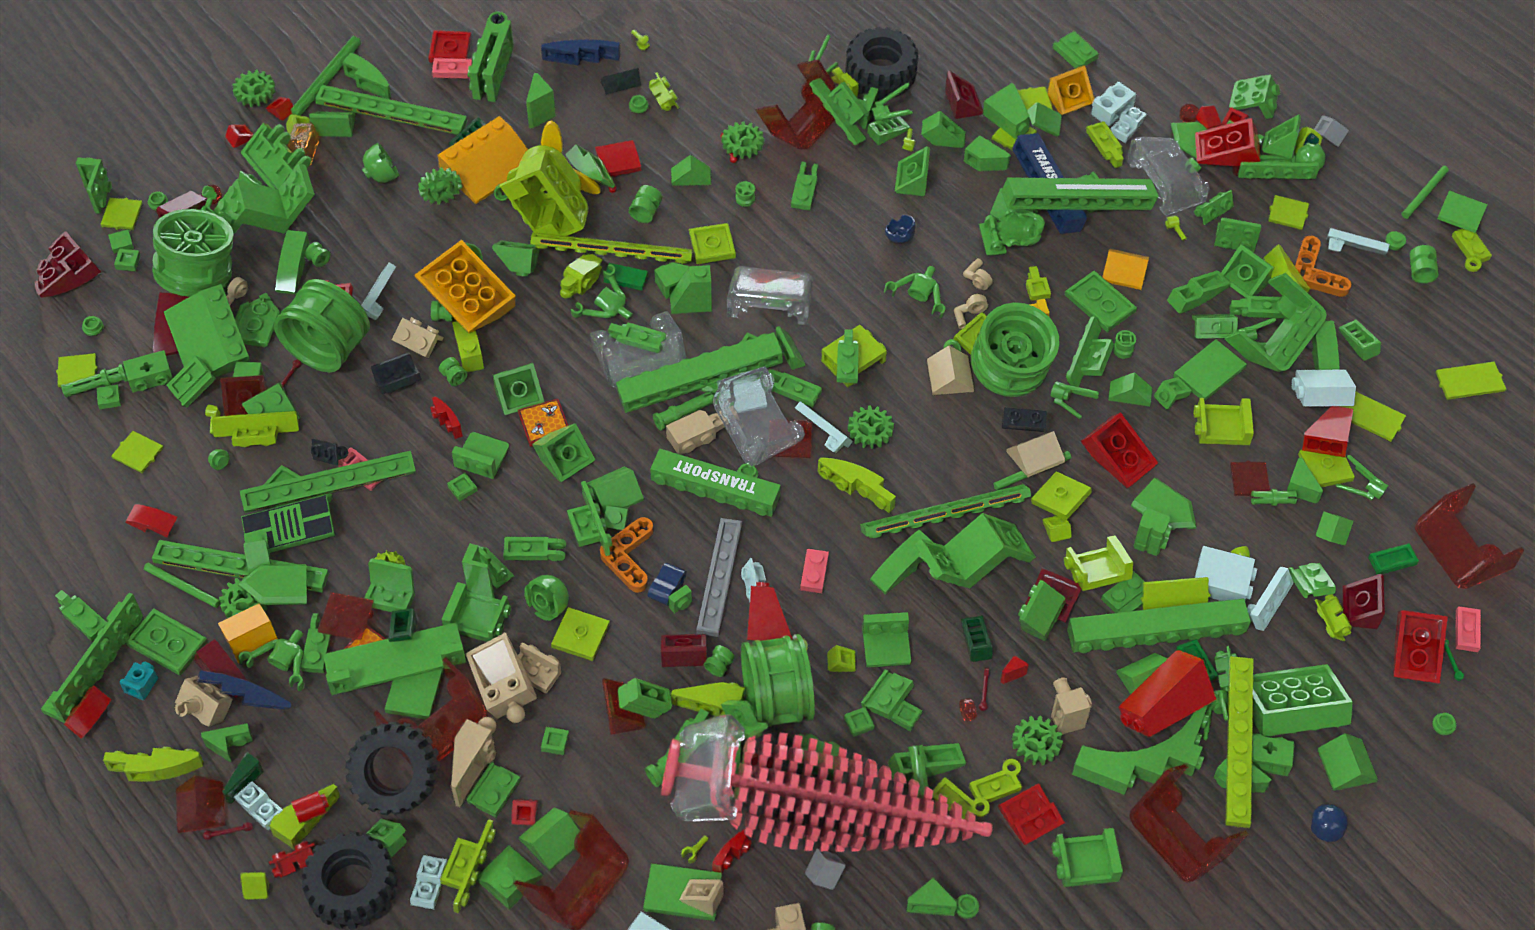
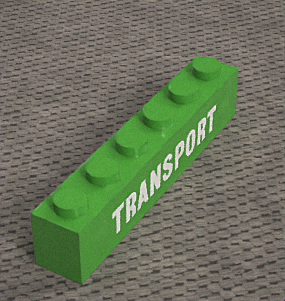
M659 449L650 469L651 481L659 485H668L679 491H688L699 497L711 498L719 503H727L739 509L754 511L762 516L772 517L780 499L781 485L663 449Z

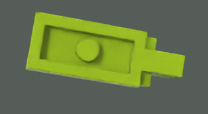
M1105 121L1087 126L1086 132L1106 160L1110 159L1114 168L1121 167L1124 159L1122 157V146Z

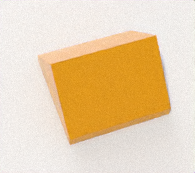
M1085 66L1050 78L1048 97L1061 115L1092 104L1094 101Z
M1109 249L1102 278L1108 283L1141 290L1149 257Z
M259 603L218 623L238 664L240 663L239 654L241 652H252L262 645L278 639L269 618Z

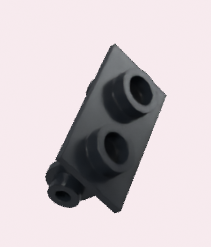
M639 68L603 76L600 79L602 87L604 86L605 95L642 86Z
M311 439L313 460L338 465V460L346 458L349 454L348 449L344 446L337 447L335 443Z

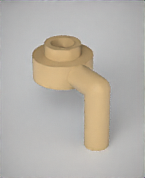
M977 258L963 272V276L973 280V285L976 288L986 290L993 283V280L986 271L978 269L983 262Z
M240 277L234 278L228 286V295L226 297L229 305L232 304L235 298L243 297L247 293V281Z
M974 294L967 300L966 304L954 308L959 329H963L966 326L963 313L969 311L970 313L977 314L987 309L988 303L984 295Z

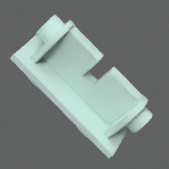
M752 558L748 560L741 571V576L746 586V596L749 601L751 586H756V582L766 581L763 566L759 562L753 563Z

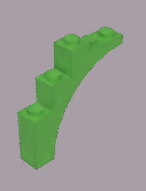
M1207 705L1195 711L1184 727L1171 738L1150 748L1129 752H1111L1082 745L1072 775L1125 795L1127 787H1133L1136 777L1159 785L1161 778L1166 779L1170 768L1192 776L1195 769L1200 770L1204 759L1203 756H1200L1203 747L1198 745L1202 734H1199L1198 731L1200 727L1205 728L1209 717L1205 714Z

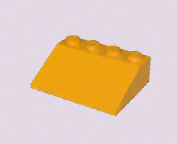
M499 116L439 153V167H443L444 171L448 168L451 169V172L456 171L462 182V189L460 190L477 204L493 194L497 185L507 181L508 173L519 167L522 156L528 149L513 128Z
M462 240L415 274V278L468 333L501 318L515 307L516 295Z

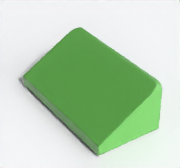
M1036 102L1027 110L1032 125L1056 137L1059 136L1061 125L1060 113L1039 102Z
M780 326L776 327V339L789 367L794 370L805 366V362L790 334Z

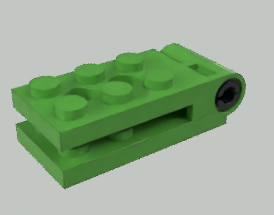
M503 12L490 14L482 38L478 39L477 52L473 53L472 66L468 67L469 89L472 91L473 99L481 100L484 91L487 93L488 101L496 102L514 48L511 20H508L507 15Z

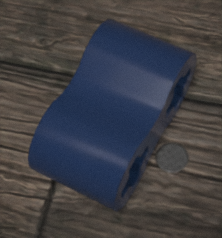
M668 562L664 563L657 578L649 588L648 597L669 606L668 597L681 588L687 571Z

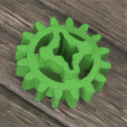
M258 70L254 73L248 71V75L241 74V79L236 78V83L233 84L234 97H236L237 102L242 101L244 106L247 103L250 104V107H253L256 103L260 106V102L268 103L267 98L272 99V94L275 93L274 80H272L271 75L266 76L264 71L261 74L258 73Z
M736 122L734 127L729 125L728 130L723 131V149H727V154L733 153L734 157L740 155L741 159H743L744 155H747V157L751 158L752 153L758 155V150L762 151V145H764L763 132L759 131L758 126L753 128L752 123L745 125V122H742V125H739Z
M443 167L439 171L432 169L433 173L431 174L426 172V178L421 177V182L418 183L421 197H423L424 201L429 200L430 204L434 201L440 204L443 200L447 203L449 198L455 199L454 194H460L459 189H462V182L457 172H451L450 168L444 171Z
M871 405L868 406V410L860 407V413L854 411L853 417H849L848 432H850V439L855 438V444L861 442L862 448L870 445V448L873 449L875 444L878 447H882V441L888 443L889 437L893 435L894 423H892V417L886 416V410L879 412L878 406L875 410H872Z
M235 578V584L228 582L229 589H222L223 596L219 597L222 612L225 613L227 618L258 604L250 593L238 586L241 582L238 578ZM261 605L263 610L268 609L266 605Z
M1030 716L1028 722L1022 719L1020 726H1015V733L1012 735V740L1014 741L1012 747L1013 749H1018L1016 755H1024V762L1031 759L1033 765L1037 761L1045 765L1046 759L1052 762L1054 755H1059V748H1061L1063 742L1060 740L1062 733L1056 732L1058 726H1050V719L1043 722L1042 716H1039L1038 720H1034Z

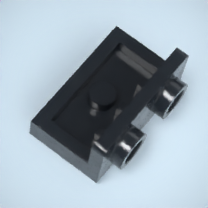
M405 353L371 366L375 383L382 394L392 393L398 388L411 386L417 381L422 380L410 353Z
M1004 407L1002 429L1044 432L1046 429L1047 411Z

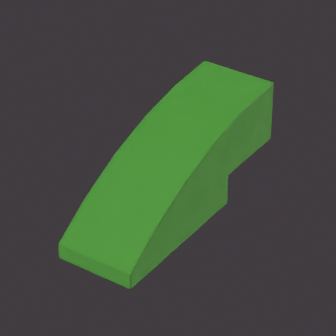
M351 52L343 61L345 75L356 79L357 87L390 99V88L385 77L370 62Z
M577 144L565 154L570 163L581 173L604 186L611 188L615 186L600 158Z
M287 230L278 266L276 292L296 295L306 264L304 254L309 245L307 232Z
M1217 270L1191 278L1187 285L1174 288L1167 301L1181 314L1209 301L1227 289L1231 283Z
M1324 321L1312 337V356L1315 370H1340L1334 321Z
M920 530L916 531L899 546L870 578V581L885 595L916 571L917 565L923 561L918 554L920 551L915 544L921 539L932 541Z
M959 743L923 746L927 777L951 771L966 764ZM909 752L894 753L888 761L892 777L894 778V775L900 772L905 775L906 781H910L913 779Z

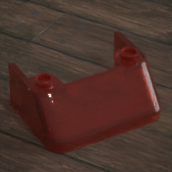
M819 59L797 64V67L806 79L801 87V95L805 103L789 121L777 104L756 109V112L773 136L799 150L809 149L835 120L832 114L825 109L824 103L814 94L810 86L812 81L821 78L831 92L836 88Z
M1474 483L1444 495L1421 515L1415 524V530L1452 582L1462 589L1470 588L1514 569L1524 552V549L1520 547L1503 555L1500 549L1492 544L1478 547L1457 519L1455 514L1459 513L1463 506L1467 505L1476 487Z
M446 657L442 661L446 677L449 679L447 690L453 699L418 726L408 718L396 721L399 724H412L413 729L419 728L424 731L422 735L425 738L430 737L433 741L430 745L433 749L437 748L439 754L436 756L437 761H440L454 750L455 737L466 720L478 724L482 718L488 717L485 706L468 679ZM377 710L373 713L377 726L384 723L389 724ZM396 748L404 756V758L412 765L409 757L403 751Z
M1186 764L1168 768L1131 809L1129 817L1132 825L1179 878L1185 882H1193L1225 860L1249 833L1245 830L1228 836L1226 839L1214 837L1207 843L1202 840L1175 810L1181 804L1182 793L1174 783L1188 768Z
M571 810L568 814L581 828L574 840L575 849L581 856L553 891L548 886H537L516 880L513 884L536 909L567 929L580 930L627 870L629 858L594 815Z

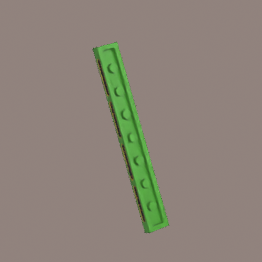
M325 85L321 86L315 98L316 104L457 135L465 128L467 123V116Z
M411 451L240 490L244 512L248 513L414 474L416 470Z
M1022 484L860 524L861 532L866 537L877 538L882 536L881 533H898L902 531V528L909 526L910 528H918L923 526V523L930 521L931 523L942 522L943 518L950 516L951 518H959L964 516V513L970 511L972 513H979L987 507L999 508L1003 507L1004 503L1023 502L1025 498L1031 497L1029 487Z
M159 540L152 557L153 562L237 578H244V576L249 575L246 556L243 554ZM270 559L271 564H294ZM306 566L307 590L323 593L329 576L328 569Z

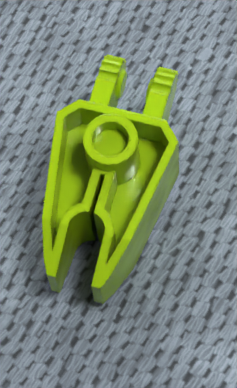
M587 254L568 265L563 273L564 278L561 281V297L564 299L570 298L576 292L584 295L598 280L602 266H600L602 259L594 254Z

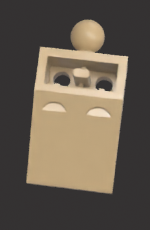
M504 633L465 654L487 711L496 719L507 714V718L511 722L518 723L525 717V710L522 706L537 699V696L508 635Z
M491 717L482 718L478 724L466 720L455 737L451 787L456 806L459 808L464 803L487 764L493 762L496 756L492 737L496 730V722Z

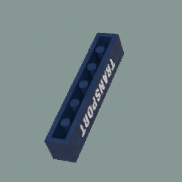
M1038 133L1017 136L1012 150L1028 178H1064ZM1046 209L1060 234L1080 232L1087 220L1083 210Z

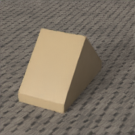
M690 879L679 900L713 916L723 898V882L721 880Z

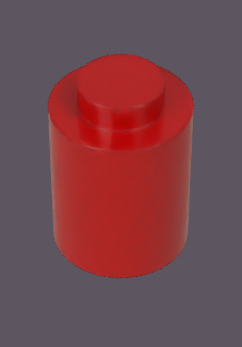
M318 791L291 802L299 824L327 813L325 808L329 807L325 794L320 795Z

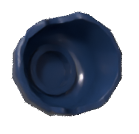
M901 215L899 220L892 218L885 227V235L893 243L908 242L915 234V220L908 215Z
M1333 804L1320 805L1312 814L1311 831L1318 839L1326 842H1336L1345 834L1348 823L1347 816L1341 808Z

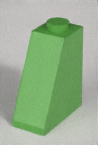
M1013 83L984 101L983 115L998 127H1001L1014 139L1018 135L1027 133L1030 118Z
M710 265L689 266L670 294L671 314L712 311Z

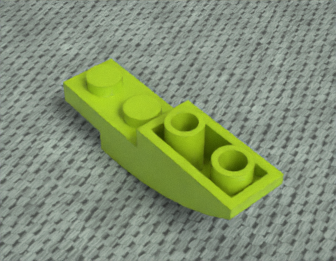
M820 458L818 460V473L820 476L833 482L839 490L845 491L850 495L857 490L862 497H867L879 509H884L888 513L895 508L896 496L884 488V478L847 461L833 458Z
M170 747L153 748L151 756L144 753L136 755L126 754L122 751H115L114 753L105 752L103 759L108 771L124 772L129 781L137 782L158 781L178 777L203 767L204 763L200 753L196 750L185 749L182 751L174 750Z

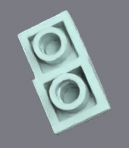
M1129 106L1121 114L1120 120L1110 130L1117 139L1126 143L1139 128L1147 114L1136 107Z
M253 782L249 783L234 797L267 830H270L269 825L274 815L283 810L269 799L267 794Z
M423 855L417 872V882L410 899L411 905L435 908L442 885L440 879L445 870L447 859Z

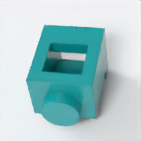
M135 662L125 678L119 682L124 693L144 701L158 680L155 668L147 662H142V664Z

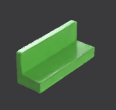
M470 543L462 560L467 590L495 598L489 565L481 563L478 545Z

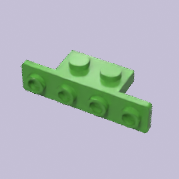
M821 78L812 81L810 86L814 94L824 103L825 109L832 114L837 125L847 134L849 141L857 145L866 140L855 123L868 112L848 85L843 82L831 92Z
M1260 155L1261 162H1242L1238 177L1315 179L1318 174L1319 163H1296L1295 156L1287 158L1278 155Z
M1095 316L1090 317L1085 327L1084 335L1079 341L1076 355L1073 356L1070 370L1067 372L1066 378L1070 386L1079 387L1083 375L1102 376L1113 349L1114 343L1112 339H1098L1101 327Z
M583 481L581 486L586 505L567 510L568 519L579 547L600 542L605 556H609V547L613 546L611 536L605 533L607 529L604 518H599V515H601L598 503L593 502L595 497L592 488H588L586 481Z
M727 700L721 706L728 720L711 729V733L713 735H721V737H740V739L755 736L756 739L763 735L762 731L767 729L768 725L767 723L756 721L754 716L755 710L748 701Z

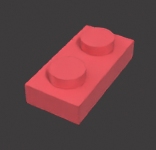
M434 58L433 78H469L467 72L468 67L472 66V59Z
M807 549L801 591L822 593L829 552Z
M1457 607L1455 649L1479 652L1481 610Z

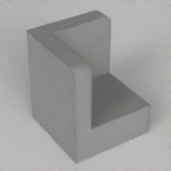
M1322 116L1314 128L1323 138L1336 146L1341 144L1349 131L1336 120L1326 116Z
M816 849L805 874L813 884L834 889L845 864L836 854Z

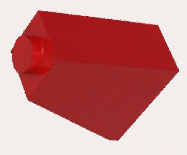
M1331 406L1305 431L1302 451L1345 457L1354 409Z
M756 582V586H751L747 640L765 641L782 638L783 636H789L792 640V635L774 588L769 587L770 583Z

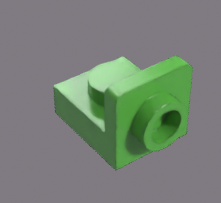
M1179 377L1163 381L1154 397L1165 409H1170L1175 400L1188 397L1192 390Z

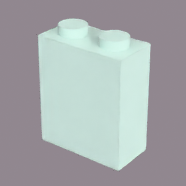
M1296 370V375L1292 378V389L1295 390L1297 398L1300 399L1303 406H1354L1356 386L1346 370Z
M1203 546L1195 578L1208 577V592L1210 593L1208 598L1220 601L1250 599L1253 591V586H1249L1250 580H1255L1257 568H1253L1255 559Z

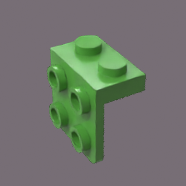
M1272 75L1239 80L1234 85L1229 107L1239 110L1259 106L1265 119L1273 118L1274 111L1277 108V98L1280 95L1279 85L1275 83Z
M78 157L76 166L85 189H87L95 213L100 214L102 208L106 206V196L111 191L112 186L111 181L107 177V170L100 159Z
M472 432L468 436L463 448L454 447L452 451L454 467L494 479L509 450V444Z
M370 559L368 565L371 585L363 600L364 606L389 612L409 609L415 597L412 568L404 564L391 563L381 559Z

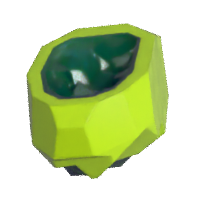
M1303 127L1299 131V136L1296 140L1295 154L1307 143L1321 144L1322 136L1312 128Z

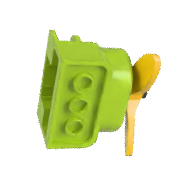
M553 121L547 122L544 126L541 146L532 147L524 153L519 167L508 173L507 181L500 184V188L511 201L513 208L521 214L525 224L529 225L534 233L568 236L584 229L588 204L580 190L591 194H599L601 188L594 180L573 169L562 154L563 142L558 125Z

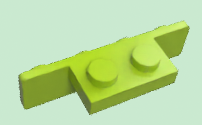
M296 411L217 416L211 418L214 437L232 436L233 446H268L276 443L278 433L299 431Z
M488 819L478 844L461 838L457 839L440 879L441 884L459 889L453 904L454 912L456 913L460 912L462 906L466 907L470 893H467L470 885L474 886L478 878L479 872L476 870L479 864L484 863L487 856L486 846L488 843H492L495 837L496 830L493 829L492 820Z

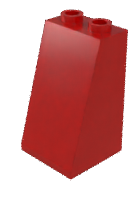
M1180 650L1175 651L1119 705L1120 719L1124 726L1151 737L1217 700L1203 659Z

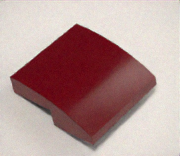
M1042 568L1035 585H1038L1040 580H1042L1065 597V605L1057 620L1066 623L1082 589L1075 581ZM1028 596V599H1027V601H1026V603H1025L1026 605L1028 604V602H1029V600H1030V598H1031V597H1029V596Z

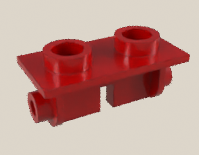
M308 841L294 846L295 851L286 854L285 851L273 855V860L269 862V865L275 864L276 868L272 869L274 877L280 876V878H283L295 872L296 869L293 863L298 861L300 869L307 867L305 861L309 855H314L311 850L315 846L314 843L309 844Z

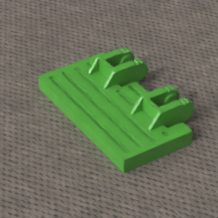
M262 123L240 153L270 188L279 190L280 186L298 164L306 165V168H308L312 160L309 156H304L305 151L302 148H297L294 153L289 150L286 145L290 141L291 135L288 132H284L285 129L282 125L279 124L272 129L268 124Z

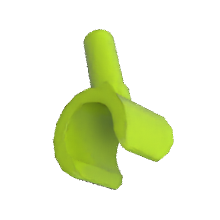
M632 31V34L638 39L637 46L639 49L645 50L650 46L647 42L649 40L648 36L644 35L642 37L637 31Z
M909 128L907 137L904 138L903 149L912 152L915 140L911 139L913 130Z
M1177 216L1167 217L1165 221L1167 229L1174 228L1182 241H1185L1187 238L1180 229L1179 218Z
M207 405L205 415L211 418L220 416V411L217 406ZM210 422V434H213L212 424Z
M704 836L693 847H685L681 852L682 858L687 853H693L688 862L694 863L697 859L696 853L709 838Z

